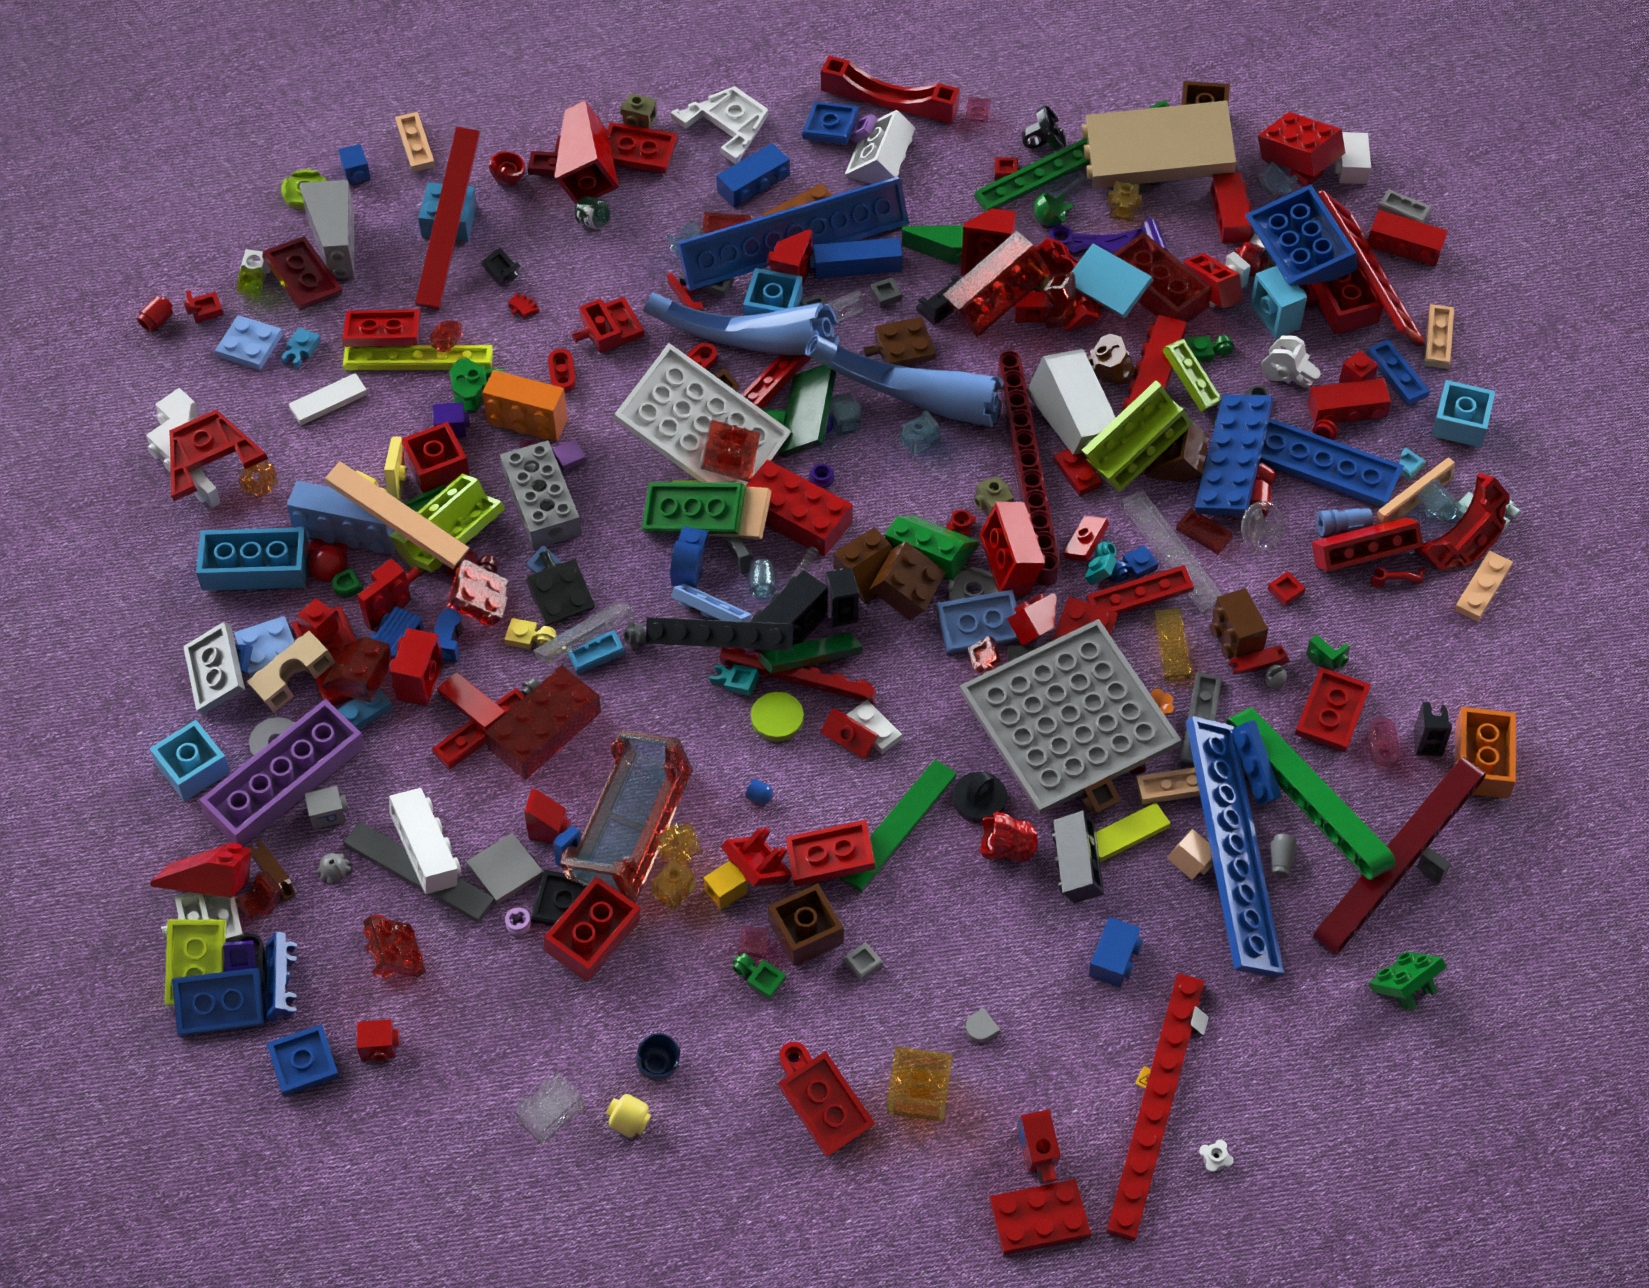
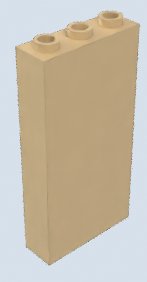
M1227 101L1086 115V124L1081 125L1082 138L1087 139L1088 145H1084L1085 159L1090 160V165L1086 166L1087 179H1092L1093 188L1212 177V174L1235 173L1236 158Z

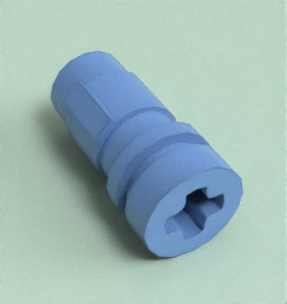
M1369 508L1319 511L1316 517L1317 530L1320 536L1338 535L1340 532H1350L1373 526V515Z

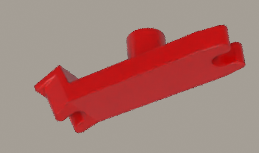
M672 272L667 274V283L681 303L689 308L703 311L702 302H693L689 297L695 294V290L690 291L687 289V286L682 287Z
M1282 645L1235 657L1229 661L1228 665L1237 666L1232 672L1235 675L1249 671L1255 673L1260 668L1278 663L1282 666L1289 663L1290 659Z

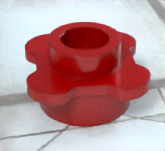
M956 510L952 513L951 521L947 522L946 527L949 530L967 536L971 532V526L976 523V518L966 510Z

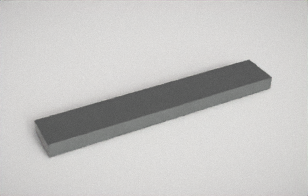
M359 822L344 840V846L424 892L404 846ZM458 877L457 886L428 894L477 923L481 922L495 903V899Z

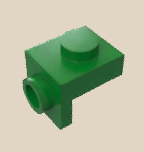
M1316 634L1309 640L1306 655L1313 664L1334 671L1336 668L1341 669L1347 664L1351 646L1345 643L1338 650H1334Z

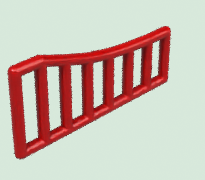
M1324 190L1317 193L1356 251L1357 264L1398 332L1415 345H1423L1424 339L1396 294L1352 213Z

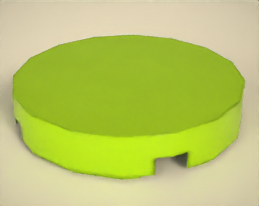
M298 170L291 173V177L288 179L286 177L283 180L281 192L283 200L288 206L294 209L305 210L300 183L327 181L325 177L315 170Z
M772 692L757 699L752 706L750 717L752 727L756 733L758 732L762 735V738L768 741L780 742L789 740L794 737L798 730H801L804 712L801 703L792 695L783 692Z

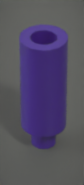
M1150 215L1143 217V224L1141 225L1151 257L1156 260L1162 259L1168 254L1166 244L1158 222L1152 219Z

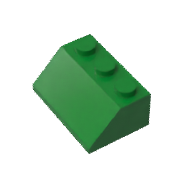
M914 515L897 516L884 534L885 539L891 544L893 549L907 541L945 570L946 573L943 577L953 581L980 545L977 540Z

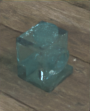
M925 410L921 416L901 425V433L899 434L901 443L904 447H908L913 454H916L939 443L940 426L930 413Z

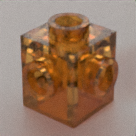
M267 461L247 469L244 468L238 472L240 476L238 482L245 493L249 492L250 495L264 496L273 490V486L279 484L275 477L277 476L276 470ZM255 473L258 474V480L256 482L252 477V475Z

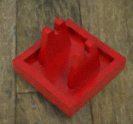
M765 827L763 830L758 828L751 837L726 839L721 846L727 854L729 861L739 868L744 874L745 880L753 886L786 883L792 877L791 871L782 862L787 853L786 848L783 846L780 849L776 847L772 850L765 842L771 832L768 827Z

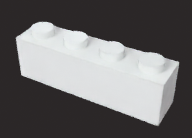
M421 788L389 796V814L425 895L457 886V875L461 873L460 864L457 857L453 858L451 855L452 850L448 837L444 838L442 835L440 819L433 815L431 799L429 797L425 798Z

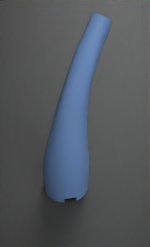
M652 292L643 312L694 336L722 345L769 354L806 355L807 344L814 335H818L837 345L839 341V335L834 336L833 325L838 324V320L829 304L816 303L770 313L728 316L695 310Z
M814 335L807 344L805 351L807 356L879 392L952 420L993 427V422L997 423L1002 407V401H999L998 389L1003 390L1001 377L893 365L862 356L818 335Z

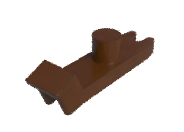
M257 840L258 849L248 845V848L251 849V857L272 884L277 896L284 902L296 895L297 892L293 888L290 878L261 840Z

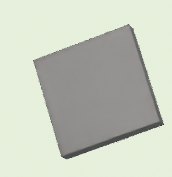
M513 833L466 861L468 868L488 894L495 899L497 905L540 879L543 875L542 869Z

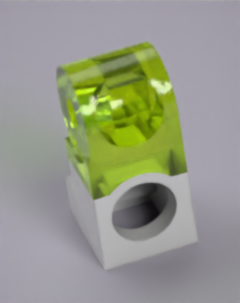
M245 250L237 279V292L239 294L260 295L262 283L265 280L266 274L270 272L269 266L262 258L263 251ZM253 257H257L261 261H253Z

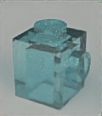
M851 393L834 396L831 399L829 416L837 437L861 430L862 410L859 402L854 401Z
M1437 479L1432 481L1417 495L1426 505L1423 511L1432 520L1437 517L1442 523L1453 519L1462 507L1459 501Z

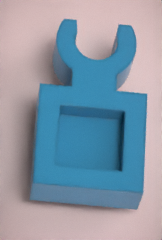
M298 327L286 344L288 351L282 355L283 365H286L290 360H294V369H298L302 365L301 358H310L320 344V335Z

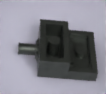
M546 550L545 553L544 551L539 553L545 568L538 573L527 576L526 583L534 603L539 608L545 626L595 608L576 558L565 563L554 564L550 550Z

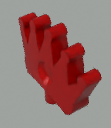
M516 292L513 298L508 301L509 308L513 309L511 311L512 315L519 313L522 318H527L539 312L537 302H533V297L527 299L526 294L519 297V292Z

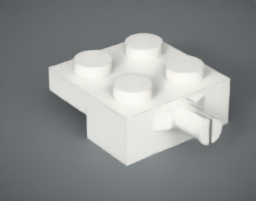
M193 892L174 896L178 919L226 920V943L236 942L238 938L243 936L235 896L228 898ZM162 926V933L164 938H166L167 926Z

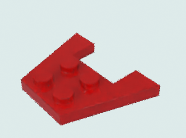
M217 409L169 430L171 497L173 501H177L197 492L198 490L189 472L233 452H237L245 469L267 460L268 456Z

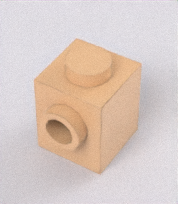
M1193 829L1190 830L1167 857L1170 862L1191 880L1199 872L1205 875L1213 865L1210 843Z

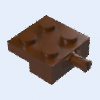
M922 316L875 326L876 345L863 347L865 357L880 354L882 361L885 363L912 368V364L931 361L936 358V353Z

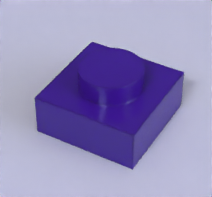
M253 940L224 943L226 972L256 968Z

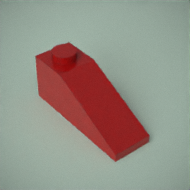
M1205 253L1183 261L1184 267L1208 299L1217 306L1231 308L1235 303L1243 300L1239 273Z

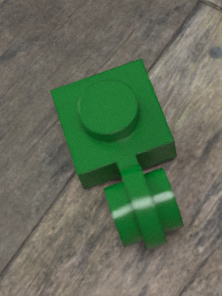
M1210 335L1185 338V342L1198 362L1213 361L1214 353L1217 352L1221 356L1229 355L1234 348L1233 340L1227 335L1218 336L1214 343H1211Z
M744 953L736 956L732 961V970L743 978L746 975H751L747 980V986L768 1000L773 997L786 980L785 973L764 959L757 968L754 966V960Z

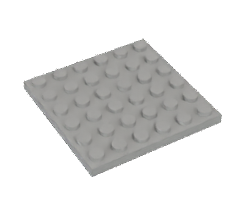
M1099 619L959 685L960 693L1039 815L1084 794V788L1107 776L1112 780L1181 746V738Z

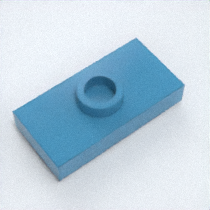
M615 630L566 650L577 675L626 654Z

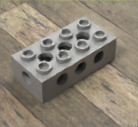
M549 441L500 454L504 478L532 549H538L542 545L547 546L581 536L580 517Z

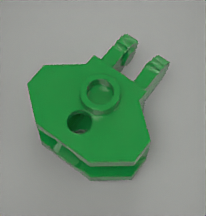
M468 358L458 359L450 369L455 403L463 402L465 412H477L484 403L482 392L493 370L505 373L503 368L485 370L484 365L479 366Z

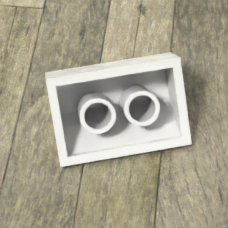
M898 110L877 119L871 135L858 141L845 176L871 184L897 177L900 165L906 157V150L912 142L915 127Z

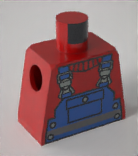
M1050 1109L1021 1115L1015 1130L1027 1171H1037L1040 1184L1042 1185L1057 1181L1054 1166H1057L1061 1156Z

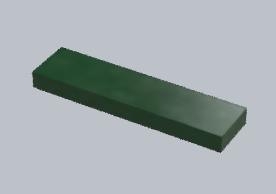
M849 632L794 644L792 651H761L758 655V661L773 674L862 654L863 645Z

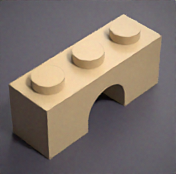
M308 631L303 636L297 638L285 651L276 655L263 669L257 671L247 683L264 704L275 713L294 697L287 686L288 680L293 674L305 671L316 679L336 662L323 644Z

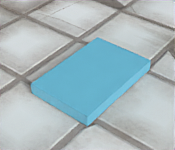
M1092 244L1069 274L1065 284L1125 319L1153 279L1152 276L1099 246Z

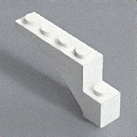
M180 388L155 404L158 412L156 417L161 425L146 435L149 443L148 451L155 459L160 458L169 472V430L199 417L195 402ZM201 468L189 472L198 490L194 492L198 500L202 503L206 502L212 508L220 504L216 487L205 476Z

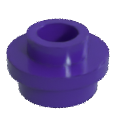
M817 464L809 473V481L821 488H826L833 483L834 472L826 464Z

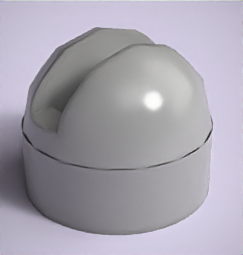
M1278 665L1271 666L1265 675L1266 684L1274 689L1282 688L1287 680L1285 669Z

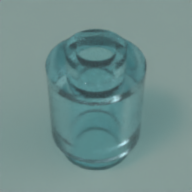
M757 559L752 562L749 568L750 593L759 599L769 598L776 592L775 568L767 559Z

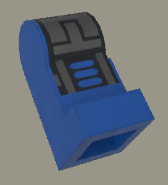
M446 609L439 614L433 633L438 634L443 661L457 663L460 655L457 638L463 632V624L460 613L455 609Z

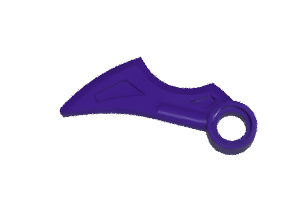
M1056 225L1050 229L1049 238L1057 240L1055 238L1056 235H1064L1067 239L1060 242L1073 254L1088 250L1092 244H1095L1117 257L1138 240L1142 230L1136 229L1130 232L1110 235L1074 234L1069 227Z

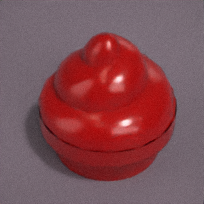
M1322 419L1315 423L1312 433L1334 441L1338 435V429L1331 420Z

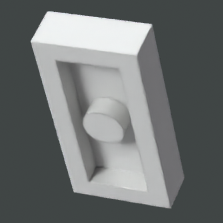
M868 700L847 714L850 718L879 734L873 747L880 754L885 753L902 740V734Z

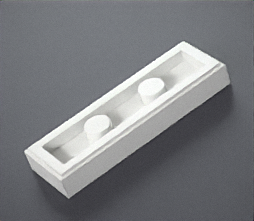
M354 373L289 403V408L300 426L367 396V389L357 374Z

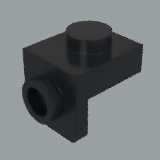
M501 247L480 263L499 286L505 281L510 283L519 275L517 271L522 265L519 261L514 264Z

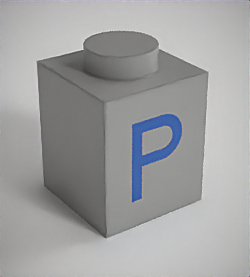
M337 786L305 793L313 830L346 822L344 812L349 811L345 795L340 796Z

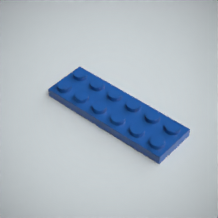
M1222 395L1195 504L1196 514L1247 516L1273 406L1272 395Z
M1271 418L1269 419L1259 461L1276 470L1380 507L1389 503L1404 465Z

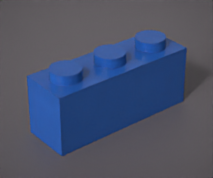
M771 143L716 175L717 192L735 208L790 176V159Z

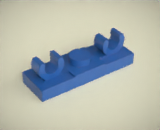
M278 931L266 943L264 1020L275 1021L280 1014L292 1016L296 1012V1007H290L286 1004V1001L293 1002L296 999V994L293 992L285 993V986H287L290 977L287 965H293L297 960L296 956H290L287 951L293 952L297 947V943L292 941L286 942V933Z

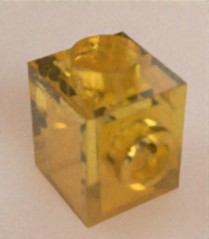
M672 860L651 882L652 895L674 911L695 889L693 871L687 865H680L675 860Z

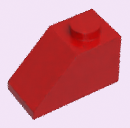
M531 789L524 811L528 837L530 840L553 844L556 837L564 833L571 826V820L567 819L566 808L539 790Z

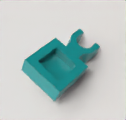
M716 664L714 667L716 673L721 675H710L709 679L713 685L720 686L724 684L728 692L751 696L760 673L756 668L734 664L731 670Z

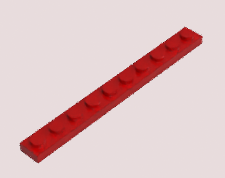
M1177 973L1106 1234L1133 1242L1136 1240L1193 1028L1191 1020L1195 1007L1198 1008L1205 980Z

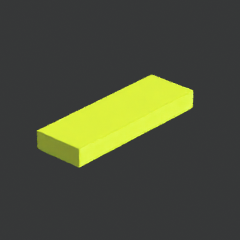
M1156 802L1096 832L1100 863L1170 828V821Z

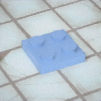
M237 315L215 349L216 357L261 370L283 335L281 328Z
M285 616L234 632L238 645L253 647L248 667L250 678L269 664L276 655L282 653L294 643Z

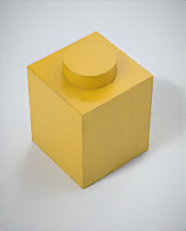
M730 861L703 877L704 891L720 910L748 893L744 874Z

